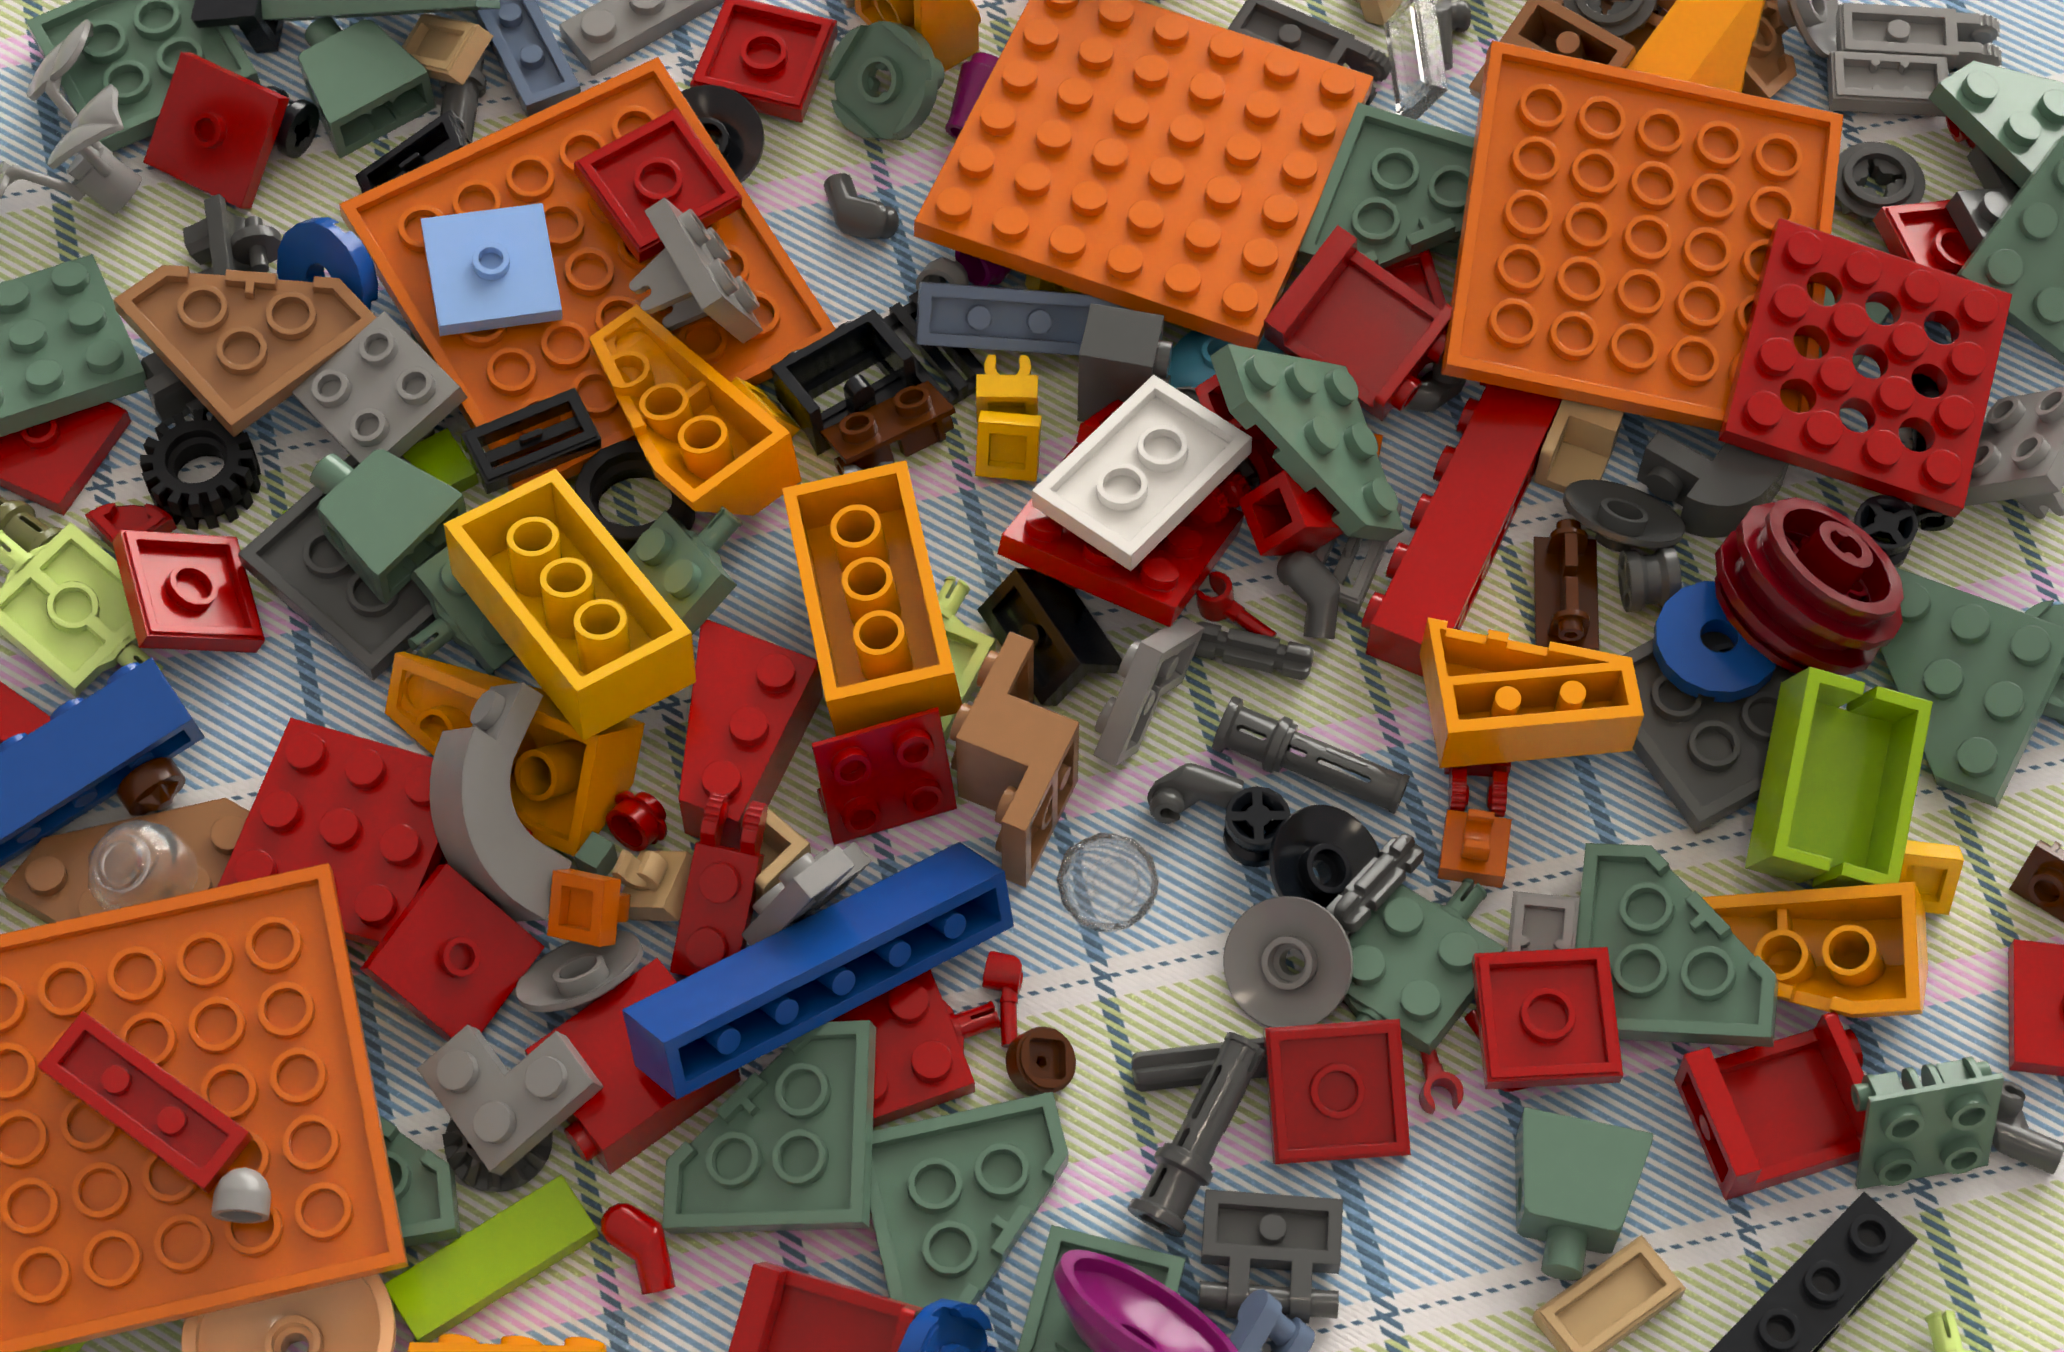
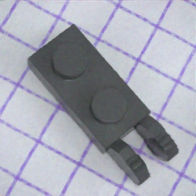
M1246 0L1228 27L1229 30L1343 66L1346 62L1351 69L1374 76L1373 80L1376 82H1382L1383 79L1386 80L1393 68L1391 66L1392 62L1385 53L1374 50L1372 46L1355 40V35L1274 0ZM1373 84L1366 105L1369 106L1377 94Z

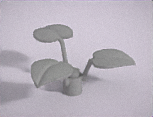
M88 19L74 28L65 40L49 52L36 70L27 90V97L32 101H35L46 92L48 97L71 123L70 131L57 143L48 159L47 165L55 169L79 152L67 171L68 174L75 178L74 182L69 183L18 165L9 167L3 161L0 163V198L8 185L17 180L24 179L67 193L78 202L86 194L108 212L116 214L132 198L142 181L141 176L113 156V152L99 141L124 129L118 111V89L112 84L107 85L84 106L79 114L74 111L60 93L61 76L74 65L82 52L87 38L94 36L93 23Z

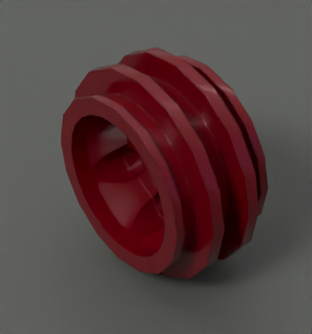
M1793 497L1778 500L1776 503L1771 502L1752 506L1737 526L1736 531H1731L1715 553L1717 573L1715 577L1716 598L1727 620L1752 647L1773 663L1795 674L1808 667L1843 676L1864 671L1873 662L1880 648L1887 646L1893 640L1903 623L1900 606L1904 599L1902 581L1889 556L1868 533L1850 519L1819 502Z

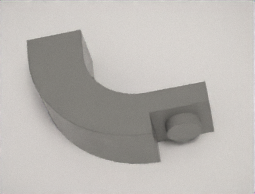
M524 682L490 687L477 700L470 716V721L473 724L472 727L442 732L432 762L429 796L434 830L448 864L515 922L547 919L550 907L553 870L569 869L572 864L571 860L544 845L526 830L519 820L512 802L510 776L513 761L543 697V694Z

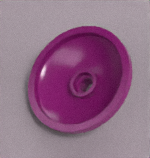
M1070 1250L1063 1254L1054 1268V1279L1059 1299L1076 1332L1093 1352H1238L1224 1332L1199 1309L1164 1284L1128 1264L1096 1252Z

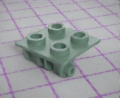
M1970 1056L1964 1057L1962 1060L1939 1063L1935 1066L1933 1064L1923 1065L1921 1068V1081L1913 1067L1902 1070L1901 1081L1896 1071L1878 1075H1864L1862 1083L1851 1086V1097L1856 1111L1866 1110L1855 1182L1857 1189L1879 1185L1896 1186L1912 1179L1945 1173L1962 1174L1974 1168L1988 1166L2004 1082L2003 1074H1992L1987 1061L1976 1062Z

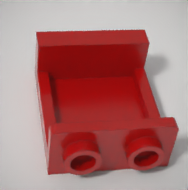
M1337 225L1264 319V338L1290 356L1346 366L1348 373L1357 384L1360 406L1383 421L1393 407L1402 412L1412 401L1422 385V381L1416 377L1427 362L1431 359L1438 364L1443 360L1452 306L1447 303L1443 309H1440L1357 250L1356 237Z
M1835 1011L1821 1015L1816 1027L1811 1030L1775 1040L1774 1047L1755 1046L1718 1058H1714L1710 1047L1684 1054L1674 1081L1725 1201L1859 1160L1866 1110L1856 1111L1852 1102L1851 1086L1862 1083L1864 1076L1861 1068L1863 1066V1054L1856 1035L1851 1029L1844 1030Z
M755 1263L751 1270L728 1352H898L909 1325L923 1308L772 1263Z

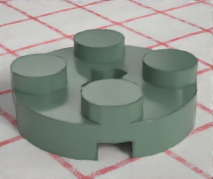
M878 21L868 26L860 25L850 30L841 39L830 61L828 80L835 81L834 91L837 100L831 99L834 112L841 123L858 136L873 139L904 140L925 122L932 111L938 89L944 82L945 71L940 60L934 57L929 43L914 28L890 21ZM879 69L889 70L891 73L890 88L879 95L877 91L880 87V81L875 77Z

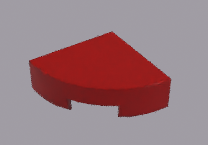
M109 503L85 514L90 527L113 551L112 542L120 530L171 533L177 528L172 516L163 509L151 504L144 506H116L115 503Z

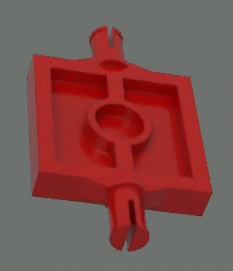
M931 969L829 1021L870 1020L876 1027L873 1128L974 1093L975 1081L964 1056V1039L1001 1028L1000 1020L992 1001L955 1014L953 1009L942 999Z

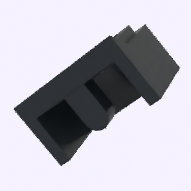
M874 309L854 321L843 323L834 332L803 349L791 352L782 361L771 366L777 400L805 432L817 456L831 449V446L821 436L820 431L839 423L851 413L864 411L895 396L906 387L918 385L914 355ZM876 364L885 377L870 385L863 375L859 373ZM846 381L843 388L845 399L821 412L820 407L813 399Z

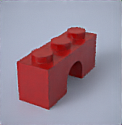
M1216 374L1194 388L1202 406L1252 437V451L1248 458L1257 470L1260 486L1239 498L1238 501L1260 556H1284L1287 553H1295L1302 550L1312 553L1344 533L1331 519L1333 512L1337 509L1316 487L1305 492L1272 458L1274 450L1278 447L1256 424L1246 430L1229 413Z

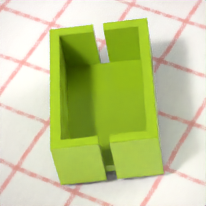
M1808 667L1781 682L1745 868L1799 884L1814 878L1812 887L1817 889L1899 883L1933 702L1880 686H1876L1863 693L1865 682L1813 667ZM1847 703L1846 710L1838 708Z

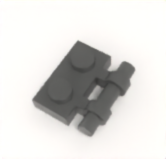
M1206 1189L1201 1264L1228 1266L1227 1283L1200 1281L1198 1309L1226 1311V1318H1237L1238 1310L1243 1301L1252 1292L1264 1289L1281 1302L1282 1313L1288 1315L1289 1319L1298 1317L1305 1324H1309L1310 1317L1337 1319L1339 1291L1312 1289V1272L1339 1274L1341 1265L1343 1199ZM1250 1268L1290 1270V1286L1249 1284Z

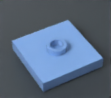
M543 203L421 218V229L440 336L562 320V306Z

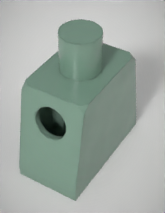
M322 17L315 20L306 29L305 40L310 47L300 53L298 61L309 96L313 104L319 109L320 120L339 158L354 152L436 108L428 71L374 21L363 19L341 30L334 19Z
M384 449L374 450L355 469L339 456L331 453L318 462L310 476V482L326 495L317 506L324 535L384 604L411 580L410 575L415 569L447 546L443 523L466 513L464 496L461 492Z
M1524 1107L1515 1137L1516 1231L1522 1237L1545 1241L1541 1271L1544 1274L1560 1280H1579L1583 1276L1587 1250L1602 1254L1613 1252L1650 1151L1654 1133Z

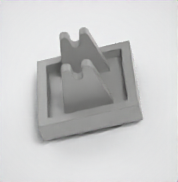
M665 197L646 209L645 213L665 248L629 283V288L636 294H642L651 289V294L641 302V309L648 314H652L673 306L672 312L662 320L663 326L670 331L709 316L743 344L762 332L763 329L752 312L760 306L759 302L745 280L740 275L734 278L724 262L730 259L731 255L717 232L712 227L706 230L693 210L688 209L682 213Z
M385 311L292 391V394L299 403L358 464L374 450L384 449L400 458L421 438L426 439L434 435V427L467 399L461 387Z
M2064 387L1997 399L1996 403L1988 411L1987 420L1981 431L1965 506L2016 499L2039 519L2045 518L2049 508L2054 514L2063 516L2064 494L2061 490L2064 486Z

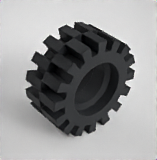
M204 409L193 410L194 420L187 422L181 412L172 416L175 427L169 429L161 422L154 428L159 441L147 437L143 445L147 455H140V466L143 471L141 474L154 505L172 516L175 525H178L183 518L187 529L198 530L199 520L205 519L208 529L218 528V516L225 514L231 523L239 518L236 505L239 504L248 510L254 503L250 492L259 493L261 485L258 475H261L260 466L247 432L244 433L242 431L233 437L214 416H212L211 421L208 420ZM203 456H214L224 461L222 470L207 481L186 483L178 478V472L193 459Z

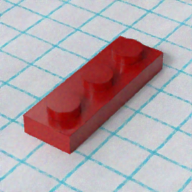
M84 1011L79 1014L37 1066L45 1075L207 1194L210 1193L253 1138L246 1129Z

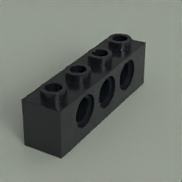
M1863 1192L1709 1352H1820L1902 1266L1918 1238L1867 1193Z

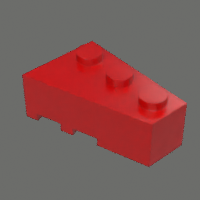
M707 619L700 626L695 665L696 682L693 684L678 800L685 834L700 839V829L710 793L726 794L728 796L727 804L729 808L720 845L740 849L742 822L745 811L752 800L768 804L767 807L769 806L823 697L818 661L814 658Z

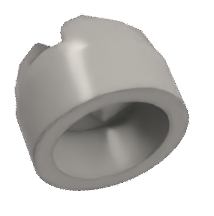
M940 257L930 262L918 275L916 289L917 291L919 290V282L946 283L948 281L950 284L968 285V274L964 266L958 261L953 262L946 257Z
M246 1167L229 1171L219 1180L218 1185L215 1187L211 1215L216 1219L235 1223H260L269 1220L271 1190L267 1181L259 1172Z

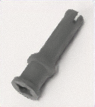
M1236 696L1231 698L1217 729L1212 745L1213 750L1221 753L1228 748L1262 762V768L1267 772L1272 773L1276 771L1279 773L1283 767L1328 785L1335 790L1381 806L1393 814L1396 813L1409 782V775H1402L1356 756L1351 752L1297 732L1298 725L1293 723V719L1284 716L1278 721L1244 707L1243 699ZM1245 729L1255 734H1258L1262 737H1265L1266 739L1261 740L1246 733H1243L1239 730ZM1293 748L1295 750L1307 754V756L1302 757L1300 755L1290 752V749ZM1322 760L1369 779L1370 782L1367 783L1319 764L1318 761Z
M1228 1032L1218 1055L1187 1112L1188 1114L1172 1143H1164L1163 1147H1159L1156 1151L1154 1159L1158 1164L1142 1196L1132 1199L1128 1206V1211L1139 1220L1171 1236L1178 1238L1183 1236L1187 1229L1183 1219L1200 1186H1208L1213 1178L1211 1173L1213 1167L1210 1161L1215 1153V1149L1230 1124L1249 1082L1266 1055V1051L1260 1048L1259 1044L1237 1033Z

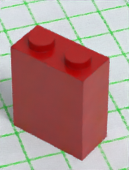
M658 958L648 963L613 990L598 998L524 1050L527 1056L555 1031L564 1034L604 1086L567 1118L570 1125L564 1128V1133L585 1162H589L596 1157L609 1175L741 1081L738 1068L676 1100L635 1066L622 1009L677 983Z

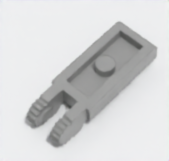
M1860 3L1839 4L1836 14L1837 51L1947 57L1948 69L1953 70L1954 68L1960 70L1972 61L1998 67L2002 65L2001 50H1999V47H1995L1994 44H1988L1997 40V37L2000 36L1999 21H1997V18H1993L1992 15L1956 12V9Z

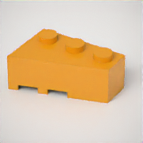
M1427 618L1419 655L1439 768L1632 751L1644 717L1632 657L1551 641L1549 647L1508 640L1509 633L1489 629L1487 635L1447 628L1448 621Z

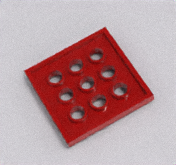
M1779 218L1771 230L1718 441L1883 495L1895 496L1905 502L1956 518L1965 506L2012 294ZM1819 283L1829 288L1834 295L1835 304L1823 306L1814 302L1807 292V284ZM1877 302L1887 307L1892 314L1893 324L1881 325L1874 322L1868 316L1865 304ZM1935 321L1944 325L1951 335V343L1939 344L1931 340L1925 332L1924 322ZM1808 336L1814 339L1821 348L1822 357L1809 359L1802 356L1794 346V337ZM1866 355L1872 358L1880 368V377L1867 378L1861 375L1853 365V356ZM1923 374L1933 379L1938 386L1939 397L1929 398L1918 393L1912 384V375ZM1783 389L1799 391L1805 396L1809 410L1804 413L1789 410L1781 400L1780 391ZM1852 408L1859 411L1867 421V431L1854 432L1848 429L1840 419V409ZM1909 427L1920 432L1926 441V451L1916 452L1908 449L1900 440L1899 429Z

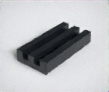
M451 109L446 111L356 175V179L362 193L470 144L469 136L463 131L465 127L462 120Z
M917 291L909 296V303L902 306L900 302L889 308L890 315L882 319L893 332L901 328L921 351L922 356L937 370L952 389L945 393L914 356L918 385L928 380L953 406L976 392V374H984V367L968 348L941 346L968 378L965 381L937 346L917 345L915 343L916 321L914 319L917 318Z
M575 388L460 434L461 444L465 452L469 453L471 464L476 474L479 473L486 494L601 448V437ZM571 411L574 415L572 418L547 428H538L523 434L519 439L484 453L482 449L483 446ZM571 435H574V436H572V437H570V438H567V439H565V440H562V441H560V442H557V443H555V444H552V445H550V446H547V445H549V444H551V443H554V442H556V441H559V440H561V439H564V438H566V437H569V436H571ZM539 448H542V449H540V450H538V451H535V452H533V453H530V454H528V455H525V456H523V457H520V458H518V459H515V458H517V457H519V456H522V455H524V454H527V453H529V452H532V451H534V450H537V449H539ZM512 459H515V460H513V461H511V462H508V463H506V464H503V465H501V466H498V467L492 469V467H495V466H497V465H500V464H502V463H505V462H507V461H510V460H512Z

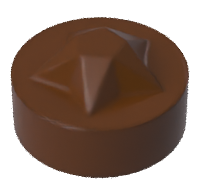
M159 757L147 761L131 771L119 784L117 796L132 816L144 815L151 811H161L173 802L174 796L182 789L186 779L171 758Z
M1035 1027L1018 1035L1010 1043L1006 1053V1069L1012 1083L1017 1089L1028 1096L1048 1092L1055 1093L1065 1088L1071 1082L1076 1069V1057L1072 1045L1062 1033L1050 1027Z

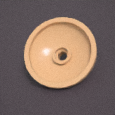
M379 1274L185 1318L182 1328L181 1351L286 1352L291 1344L303 1341L309 1344L307 1352H394L396 1341L395 1313L389 1293Z

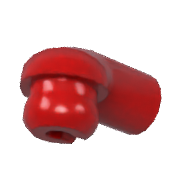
M618 1203L611 1206L602 1217L601 1232L604 1239L610 1245L635 1261L642 1295L676 1287L662 1224L631 1204Z

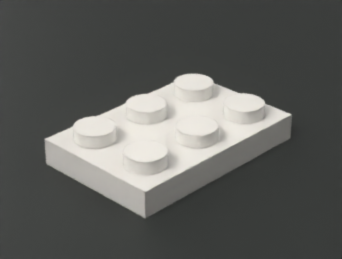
M1153 374L1032 490V506L1132 571L1251 454L1252 437Z

